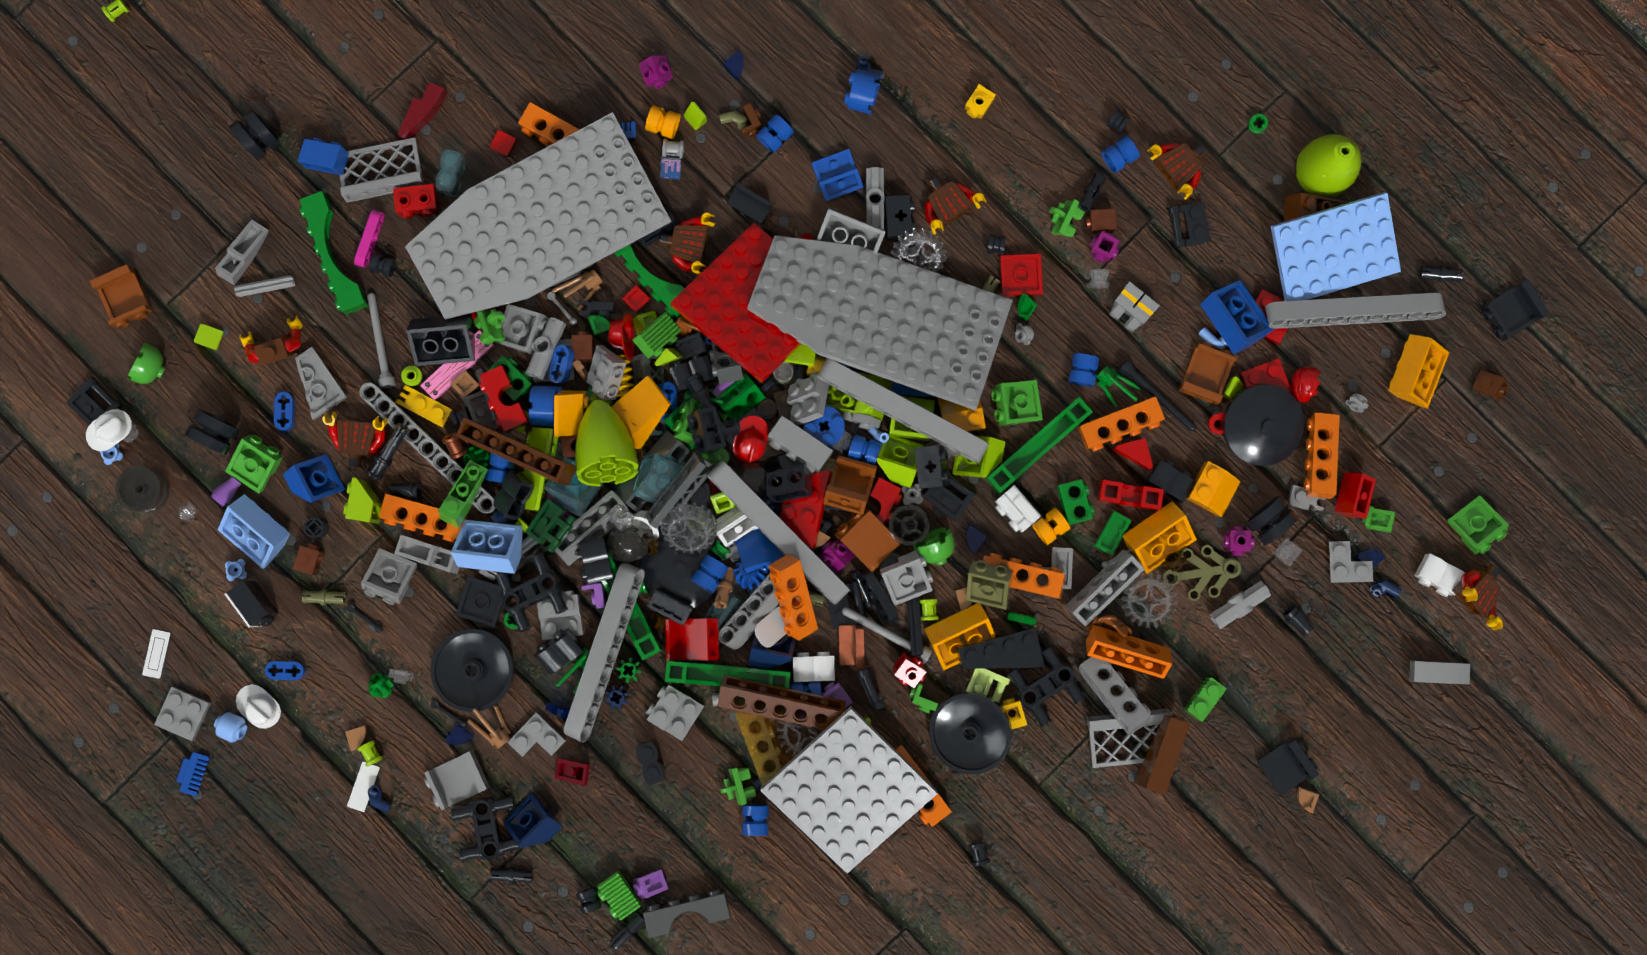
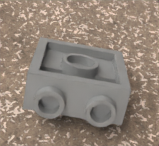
M507 304L504 313L505 320L501 323L505 339L502 342H494L533 355V344L538 337H541L549 317L538 312Z
M597 345L586 381L592 386L591 391L602 400H616L626 362L604 345Z
M811 373L810 377L806 379H796V382L790 385L788 389L787 403L792 406L790 421L797 426L824 415L829 384L817 378L818 373Z
M379 548L361 582L364 593L370 597L381 596L383 597L382 600L390 605H394V603L400 604L409 587L408 583L417 568V563Z
M917 550L898 557L899 562L880 569L894 606L933 591L930 585L933 579L929 571L925 572L923 567L927 566L923 555H918Z
M574 591L561 593L568 610L560 614L555 613L550 598L537 603L542 640L553 639V635L560 629L564 631L567 628L575 636L584 635L579 594L574 595Z
M669 684L667 688L663 686L659 691L657 697L660 699L657 704L654 705L652 703L646 712L649 715L647 720L683 741L704 708V705Z

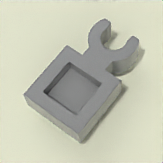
M846 411L843 414L844 420L858 423L862 429L871 430V427H880L881 420L872 416Z
M1291 486L1287 505L1304 510H1309L1310 505L1317 511L1324 509L1317 505V500H1326V498L1306 497L1307 490H1304L1303 487Z

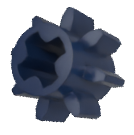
M613 685L612 692H605L609 697L604 702L612 704L611 710L615 706L622 710L623 703L629 704L626 696L630 692L625 693L623 691L624 686L616 689V686ZM615 692L618 695H622V698L619 700L620 703L617 700L613 701L612 697L615 696Z

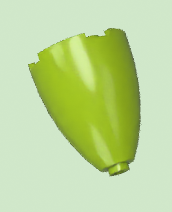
M1329 134L1316 138L1307 144L1297 157L1296 176L1298 182L1311 195L1334 198L1343 194L1355 182L1360 172L1362 162L1360 150L1352 139L1344 135Z
M595 400L588 406L581 420L576 440V474L581 483L590 486H601V483L615 481V484L626 482L637 475L639 467L636 450L627 427L617 412L603 400Z

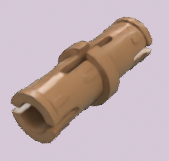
M728 567V571L720 579L719 585L716 588L718 591L714 606L720 609L727 608L729 594L733 590L734 569Z

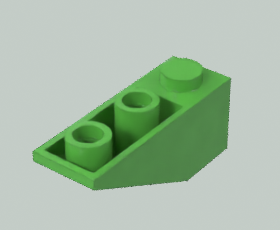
M469 460L438 510L441 520L456 528L460 527L488 471L487 468Z

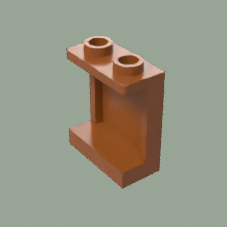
M128 264L90 280L92 288L98 291L110 318L108 321L110 326L118 329L124 328L129 325L130 321L144 319L148 316V313L153 311L134 267Z
M1202 342V344L1199 343L1194 348L1178 391L1218 405L1221 403L1223 389L1233 363L1236 362L1237 358L1232 356L1233 353L1224 349L1218 351L1213 349L1214 346L1212 344Z
M838 456L823 504L863 515L874 482L877 466L848 457Z
M865 508L863 515L853 512L852 517L846 523L841 524L835 533V536L872 572L901 543L867 508Z

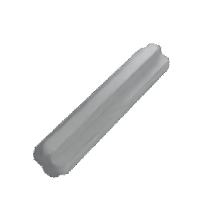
M292 275L237 285L234 287V291L238 297L293 287L295 286V279Z

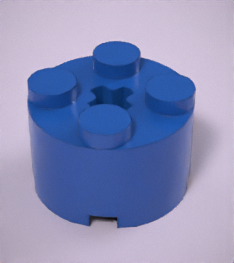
M857 69L856 72H851L849 84H852L851 91L846 93L844 104L848 105V109L872 114L873 111L869 110L870 106H875L880 86L876 81L877 78L881 79L880 74Z
M532 386L529 402H532L531 409H529L531 426L554 427V395L563 390L562 386Z
M825 406L823 417L804 424L805 432L829 448L838 444L844 435V419L836 409L830 406ZM828 423L829 430L821 432L819 425Z

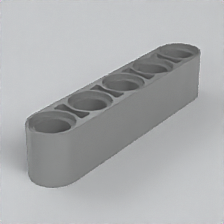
M770 574L720 630L719 640L721 643L731 649H739L755 632V626L779 604L774 594L775 588L770 579Z

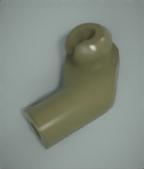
M738 111L719 114L721 124L735 122L739 129L748 126V118Z

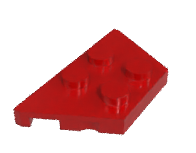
M829 470L812 474L813 496L783 502L780 519L808 547L813 549L816 548L825 504H823L832 475V472Z

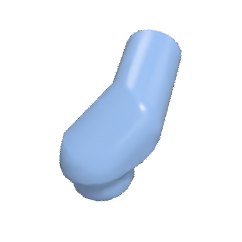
M1206 327L1198 334L1206 343L1212 344L1218 350L1225 349V346H1227L1222 336L1217 339Z
M871 427V430H868L876 441L885 443L889 439L888 434L879 431V428Z

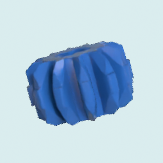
M736 563V569L733 570L736 583L740 584L743 589L749 587L751 591L754 586L758 587L760 582H763L769 574L766 566L746 573L742 563Z

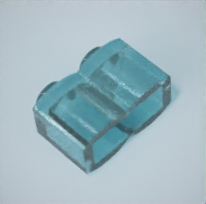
M445 150L440 159L441 170L436 177V188L441 194L455 197L460 190V177L465 169V159L460 152Z

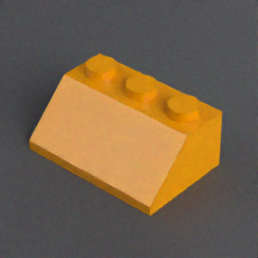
M1410 334L1405 342L1404 351L1397 363V369L1390 381L1388 391L1400 399L1428 409L1449 352L1432 338Z
M1173 501L1122 536L1128 549L1144 568L1146 574L1163 564L1167 555L1173 552H1180L1197 540L1186 515Z
M980 603L924 629L943 671L960 663L956 648L996 638L989 618Z

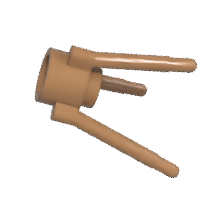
M592 269L590 272L586 271L581 276L552 289V292L555 293L582 281L565 293L564 297L567 298L585 286L588 290L592 288L583 300L589 301L601 289L599 285L602 283V280ZM580 305L578 310H582L584 306Z
M497 705L494 706L503 730L500 727L494 730L482 714L474 708L473 712L491 734H487L471 719H468L467 722L483 735L492 746L495 745L498 749L511 739L508 736L511 732L507 728Z

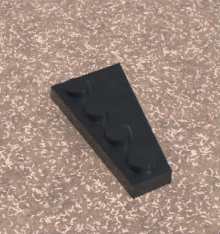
M1034 627L956 648L962 669L1045 667L1036 628Z

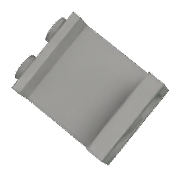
M474 750L425 772L426 777H424V781L427 787L432 789L434 793L433 801L441 810L490 788Z

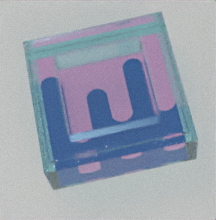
M661 157L660 179L680 180L681 158Z

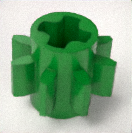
M473 445L469 447L467 453L463 456L465 465L471 460L485 467L488 465L489 454L486 450Z
M632 657L629 658L628 663L625 660H621L623 666L616 668V670L621 671V675L618 678L625 677L626 683H629L632 677L637 681V673L643 672L638 670L637 667L640 665V662L633 663ZM626 665L634 667L632 670L633 675L625 673L627 670Z
M382 673L373 675L369 679V685H367L369 688L368 692L373 698L376 696L379 698L388 697L393 691L392 687H394L392 678L388 674L383 676Z

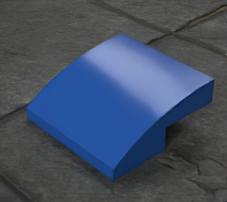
M849 148L811 162L825 201L863 188Z
M760 530L749 532L735 541L746 573L766 566L769 570L768 565L785 556Z

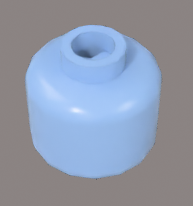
M231 712L219 716L214 723L216 735L231 743L241 740L247 731L245 720Z

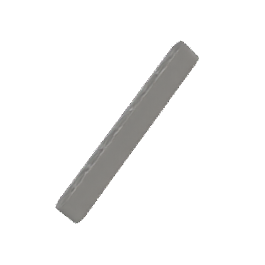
M1440 293L1281 301L1270 303L1265 307L1269 327L1274 329L1434 320L1446 315L1443 298Z
M826 358L817 375V378L973 462L980 463L989 445L982 439L834 360Z
M369 382L363 384L359 391L362 399L383 419L387 418L388 423L394 429L397 425V417L403 415L404 425L400 433L405 426L409 428V432L404 439L454 486L456 483L454 474L457 471L462 472L464 468L455 459H450V454L379 386ZM370 388H374V396L368 398L367 391ZM388 401L390 407L387 411L383 412L381 409L382 404ZM417 429L419 436L417 439L412 440L410 434L413 430ZM432 443L433 451L427 454L425 447L427 444ZM443 457H446L448 465L441 468L439 462ZM481 485L473 505L479 511L486 514H492L497 510L494 507L495 497ZM486 499L492 501V507L489 510L483 508V502Z
M721 460L707 474V477L784 555L789 554L801 561L804 575L830 602L836 605L850 591L726 463Z
M626 562L621 564L617 571L564 726V734L580 742H585L591 734L644 579V570Z

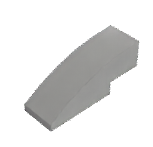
M251 220L227 248L228 253L215 267L217 275L235 285L256 256L269 230Z
M400 535L394 554L458 574L460 567H457L451 550Z
M1410 661L1409 681L1470 684V664Z

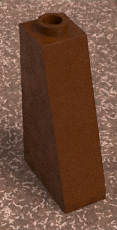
M1174 713L1172 717L1164 715L1135 778V784L1163 795L1166 794L1190 726L1189 723L1184 722L1185 717Z

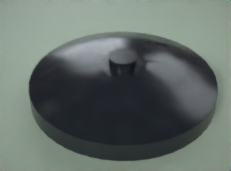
M1270 384L1252 385L1240 391L1229 402L1223 416V436L1231 452L1239 459L1257 466L1273 465L1290 456L1299 445L1304 431L1303 412L1298 401L1287 390Z
M675 528L660 533L657 538L659 541L658 554L647 555L643 552L640 562V569L644 570L645 573L643 582L647 593L652 598L656 588H659L692 605L693 608L703 604L714 593L698 586L691 578L696 570L701 569L700 563L705 555H709L721 562V558L711 550V547L715 545L706 536L692 529Z
M480 629L462 630L447 637L436 649L431 662V680L438 696L449 706L465 712H473L474 708L482 711L496 705L509 691L514 677V662L508 647L496 635Z
M961 692L948 697L936 709L931 718L929 736L935 754L946 766L964 774H980L995 768L1005 758L1012 741V726L1007 713L994 699L977 692Z

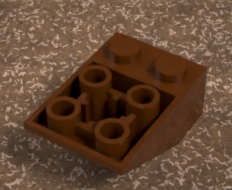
M1305 193L1286 196L1284 222L1348 202Z

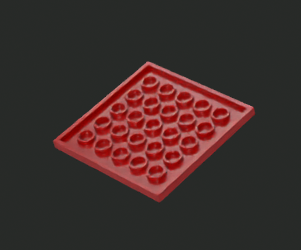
M753 223L671 301V307L757 380L763 383L801 343L796 341L797 339L790 334L780 331L779 327L766 322L747 310L773 242L771 236Z

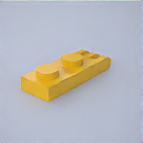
M404 385L403 389L410 393L406 395L400 392L399 396L406 400L403 402L397 399L395 403L444 428L450 418V412L454 410Z

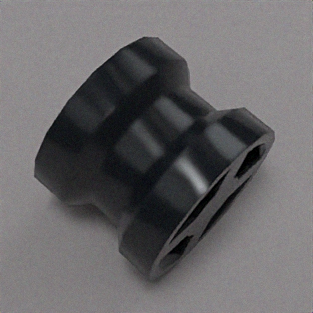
M1117 109L1106 126L1114 128L1116 133L1120 135L1131 117L1128 115L1124 116Z
M989 234L987 254L997 253L998 255H1003L1006 236L996 237L994 234Z
M466 406L462 407L460 411L450 412L451 420L457 431L463 418L470 419Z

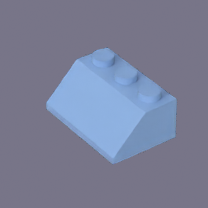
M245 494L227 507L218 527L220 533L262 569L266 568L280 552L290 536V533L283 526L278 524Z
M464 520L451 551L457 567L515 574L521 559L522 526Z

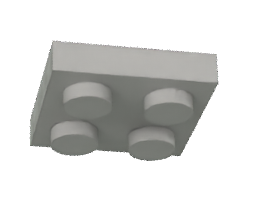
M171 687L154 725L194 741L211 703L179 688Z

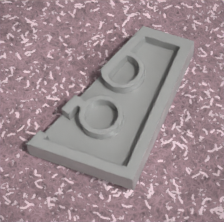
M314 347L309 348L295 358L306 392L305 396L311 410L312 420L317 419L347 398V395Z

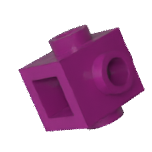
M666 55L650 56L639 64L646 87L655 86L656 89L662 88L667 85L668 81L673 79Z
M1102 231L1098 237H1093L1089 245L1092 248L1089 254L1093 255V259L1103 263L1105 261L1108 263L1111 258L1115 259L1120 250L1117 247L1120 240L1116 239L1115 235ZM1101 246L1106 247V251H1104V250L1101 249L1100 247H1101Z
M1238 526L1233 527V530L1226 531V535L1223 537L1225 552H1232L1233 556H1245V552H1250L1251 548L1254 547V536L1251 535V531H1245V527ZM1239 537H1242V545L1238 543Z
M837 539L834 543L830 541L821 548L823 553L818 558L834 574H837L855 555Z

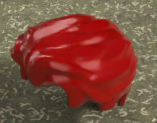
M1314 366L1299 368L1293 375L1292 390L1297 401L1308 402L1312 396L1318 393L1317 387L1320 385V381L1317 379V376L1321 375V373Z

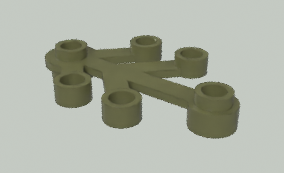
M1204 545L1200 549V554L1203 557H1210L1220 565L1211 567L1194 555L1191 549L1186 548L1180 552L1182 558L1184 557L1183 553L1189 551L1190 557L1187 560L1199 569L1184 572L1167 570L1162 575V581L1167 586H1174L1180 580L1201 577L1195 587L1187 592L1189 600L1197 601L1200 598V593L1212 576L1221 574L1215 585L1207 589L1208 596L1216 598L1220 595L1221 589L1227 580L1235 578L1240 574L1241 564L1234 558H1223L1213 551L1210 545ZM1204 548L1210 549L1209 555L1204 554ZM1229 564L1233 565L1234 570L1232 572H1229L1227 570V566ZM1168 574L1173 575L1172 582L1167 580ZM1212 588L1217 589V594L1215 596H1213L1210 592ZM1192 591H1195L1197 593V597L1195 599L1191 598L1190 596Z

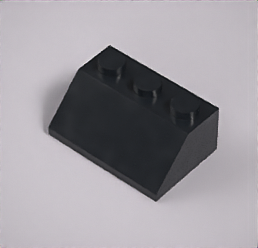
M471 314L445 319L443 316L411 319L406 332L415 366L475 361V330Z

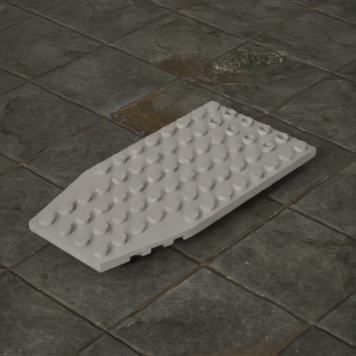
M612 112L469 188L410 241L405 248L443 317L450 319L529 299L671 223V220Z
M774 236L747 310L766 322L779 327L780 331L790 334L797 339L796 341L802 345H807L820 356L973 410L977 409L1013 300L878 252L874 254L872 250L867 248L863 250V247L858 245L852 246L849 244Z

